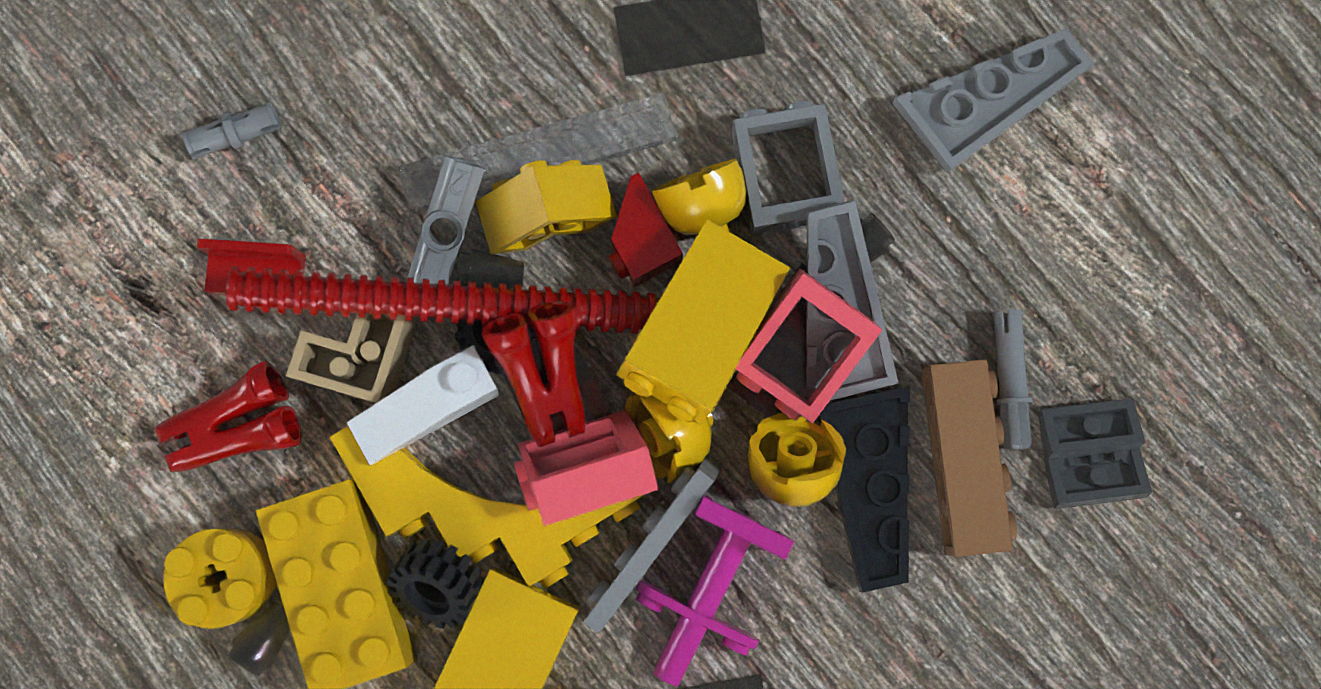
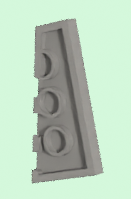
M1066 28L1016 48L1007 55L992 61L989 59L976 64L971 69L950 78L949 76L932 82L925 88L912 93L909 91L897 96L892 103L948 174L1088 71L1095 63Z
M850 200L808 211L806 273L875 321L882 329L881 333L831 400L898 384L856 201ZM807 300L806 400L810 398L856 336Z
M708 454L695 472L687 466L670 489L677 495L667 510L660 505L657 506L642 526V529L649 534L639 547L630 542L613 565L620 570V573L611 585L602 580L585 602L593 609L584 620V623L599 634L715 481L723 466L721 462Z

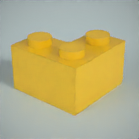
M545 160L527 163L519 168L520 174L514 178L494 183L491 186L492 191L475 201L490 254L526 251L554 235L588 233L617 217L602 165H582L580 160H570L548 166Z

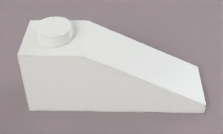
M471 346L428 369L348 421L347 424L369 465H373L496 398L499 394L474 346Z

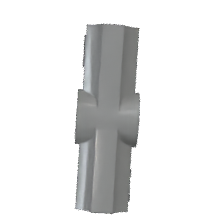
M445 155L407 278L413 277L414 283H422L423 278H429L430 284H437L438 279H444L445 284L448 285L460 245L464 240L467 223L485 170L484 167L460 158ZM438 218H448L456 224L458 231L451 239L440 240L431 231L430 226L432 222Z

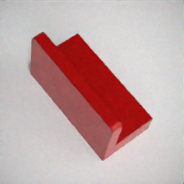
M200 238L197 240V249L208 254L204 291L209 294L225 295L226 277L232 266H238L241 272H246L249 267H254L257 273H263L265 268H271L273 274H279L281 269L288 270L289 275H295L297 270L305 272L306 255L290 244Z

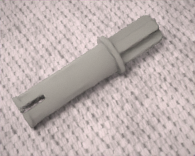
M1003 310L992 313L999 399L995 400V405L1000 406L1001 421L1004 429L1003 447L1007 450H1024L1030 448L1032 444L1029 404H1033V398L1029 397L1027 389L1022 310H1008L1009 332L1007 314Z

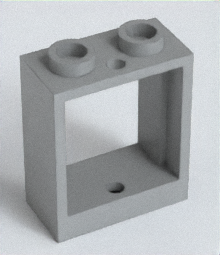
M799 101L787 105L784 108L785 111L767 113L766 109H753L742 113L740 118L734 119L731 135L735 156L745 177L747 189L745 209L751 237L807 227L808 211L845 202L825 104L812 106L810 101ZM812 125L826 196L762 207L749 136Z

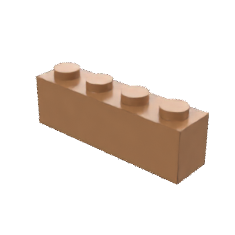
M987 359L930 365L921 370L944 553L947 556L960 557L1013 551L1012 540L1017 537V524L1013 512L1008 511L1005 492L1010 491L1011 481L1008 467L1006 464H1001L999 445H1002L1004 442V429L1000 417H995L992 398H996L998 393L996 375L993 370H988Z

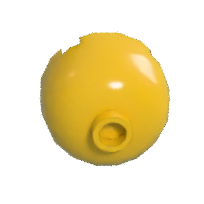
M736 158L701 168L699 172L688 176L686 174L652 189L654 201L666 223L674 231L685 235L698 234L707 219L729 232L727 223L739 216L746 203L747 195L745 177Z
M638 394L629 396L625 403V410L633 423H636L639 433L648 446L655 477L660 480L668 476L667 483H672L678 480L687 466L691 470L698 468L710 451L711 426L713 425L712 413L701 424L695 420L687 422L670 413L667 409L668 405L652 395L650 397Z
M778 413L763 419L757 426V432L753 436L751 435L748 448V466L753 482L767 498L778 504L791 507L809 506L821 501L837 485L841 476L846 448L842 436L831 424L821 420V426L815 423L807 422L803 416H800L796 421L784 413Z

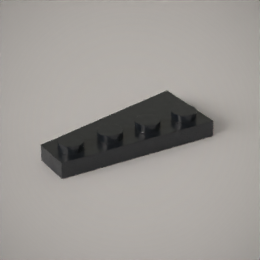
M910 386L829 403L818 416L820 426L821 420L831 424L842 436L846 448L841 476L835 486L858 589L861 593L909 582L907 494H909L908 446H910V426H908V403H910Z

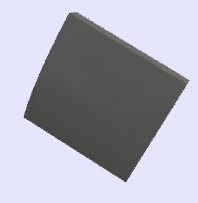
M1133 398L1040 410L1041 441L1054 509L1147 498L1152 493L1140 447L1146 441Z

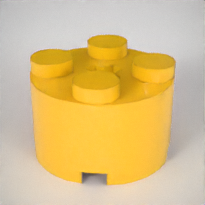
M239 528L208 529L194 533L178 544L175 549L171 550L164 562L163 582L168 603L177 614L179 620L190 626L194 625L200 628L213 629L248 620L264 609L273 590L277 586L265 541ZM225 570L227 579L219 583L218 574Z

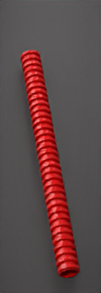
M232 266L230 271H228L225 286V301L230 311H237L239 307H245L246 312H253L255 308H261L263 313H269L271 308L277 309L279 314H285L287 309L294 311L295 315H301L303 310L310 311L311 316H317L319 311H324L327 317H333L334 312H341L343 318H349L350 313H357L358 318L364 319L366 314H373V318L378 320L381 319V315H389V320H396L397 316H405V321H412V317H420L421 322H427L428 318H436V323H442L443 318L451 319V324H458L459 319L466 320L467 325H473L474 320H480L483 326H486L489 321L502 316L519 313L525 318L527 328H533L528 314V310L531 307L550 302H567L573 304L576 308V331L579 330L580 326H584L588 332H592L595 327H600L601 332L607 333L609 328H614L616 333H623L624 329H629L630 334H637L639 330L644 328L660 298L655 297L654 293L650 292L645 297H641L639 292H633L631 296H626L625 291H618L616 295H611L610 290H604L602 294H597L595 289H589L587 293H582L580 288H574L573 292H567L566 287H559L558 291H552L551 286H544L542 291L537 290L536 285H530L528 290L522 289L521 284H515L513 289L506 288L505 283H499L498 288L491 287L490 282H484L483 287H478L475 281H469L468 286H462L459 280H454L453 285H446L444 279H438L437 284H430L429 278H423L422 283H414L413 277H408L407 282H399L397 276H392L391 281H383V276L376 275L375 280H368L365 274H361L359 279H352L350 273H345L343 278H336V273L329 272L327 277H320V272L313 271L311 276H305L302 270H297L295 275H289L286 269H281L279 274H273L271 268H265L263 273H257L254 267H249L246 272H241L238 266Z

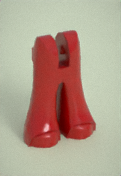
M567 302L545 303L531 307L528 310L547 374L548 382L545 384L542 383L531 349L526 321L521 314L512 313L497 318L488 323L482 331L485 343L504 369L514 389L528 430L539 448L556 442L552 417L549 415L560 412L558 413L569 438L585 433V412L577 380L574 357L577 315L575 306Z
M262 361L251 367L236 383L205 402L169 417L154 427L159 444L186 438L187 435L192 445L188 444L164 456L169 471L171 473L187 471L236 455L256 451L284 450L298 446L302 439L301 427L295 410L290 406L279 407L252 421L220 431L219 428L220 425L288 400V391L276 368L268 361Z

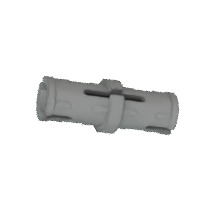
M270 101L234 115L231 112L221 114V119L201 127L182 131V138L188 153L195 160L231 146L234 149L244 147V142L264 134L282 130V125L276 109Z

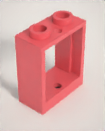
M799 268L763 317L736 367V370L739 372L735 377L755 393L759 394L763 388L777 398L774 405L790 418L797 421L800 416H803L813 423L881 333L882 329L875 321ZM801 296L856 335L808 400L753 363Z
M626 410L585 422V433L571 438L568 437L565 429L555 431L556 442L540 448L534 439L517 443L522 460L513 463L518 481L523 491L528 511L538 509L544 526L658 490L648 446Z

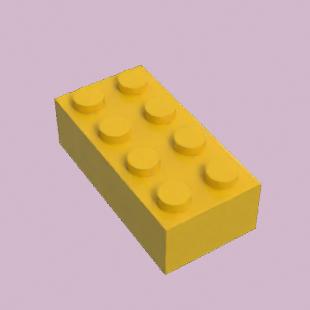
M348 479L256 510L308 689H346L402 670L417 661L402 609L395 604L398 597H391L388 592L391 587L387 585L390 570L372 511L354 480Z

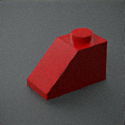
M636 173L630 177L611 241L614 253L608 255L620 280L629 277L633 287L680 264L683 260L681 248L640 173Z

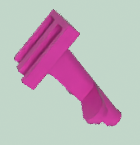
M705 494L695 508V515L723 529L687 603L643 580H639L635 588L639 592L636 601L657 612H661L663 607L666 606L681 614L653 672L656 677L673 686H679L708 628L723 635L721 643L737 653L747 656L750 648L756 649L760 641L758 638L743 629L714 617L751 543L785 560L794 544V541L780 531L775 532L738 510L734 512L714 502L711 497Z

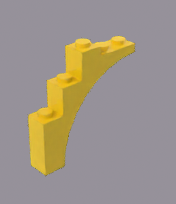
M349 426L330 436L386 537L396 536L401 533L403 539H407L429 526L426 517L431 515L449 547L453 545L458 548L456 554L460 557L467 554L472 559L473 564L499 550L495 541L501 538L528 587L540 581L543 588L546 589L569 575L564 566L574 559L565 543L571 540L574 546L578 547L600 533L596 526L599 522L612 515L617 523L641 509L637 500L644 496L643 494L544 526L538 509L528 511L527 505L495 501L461 489L428 469L406 447L373 465H369Z

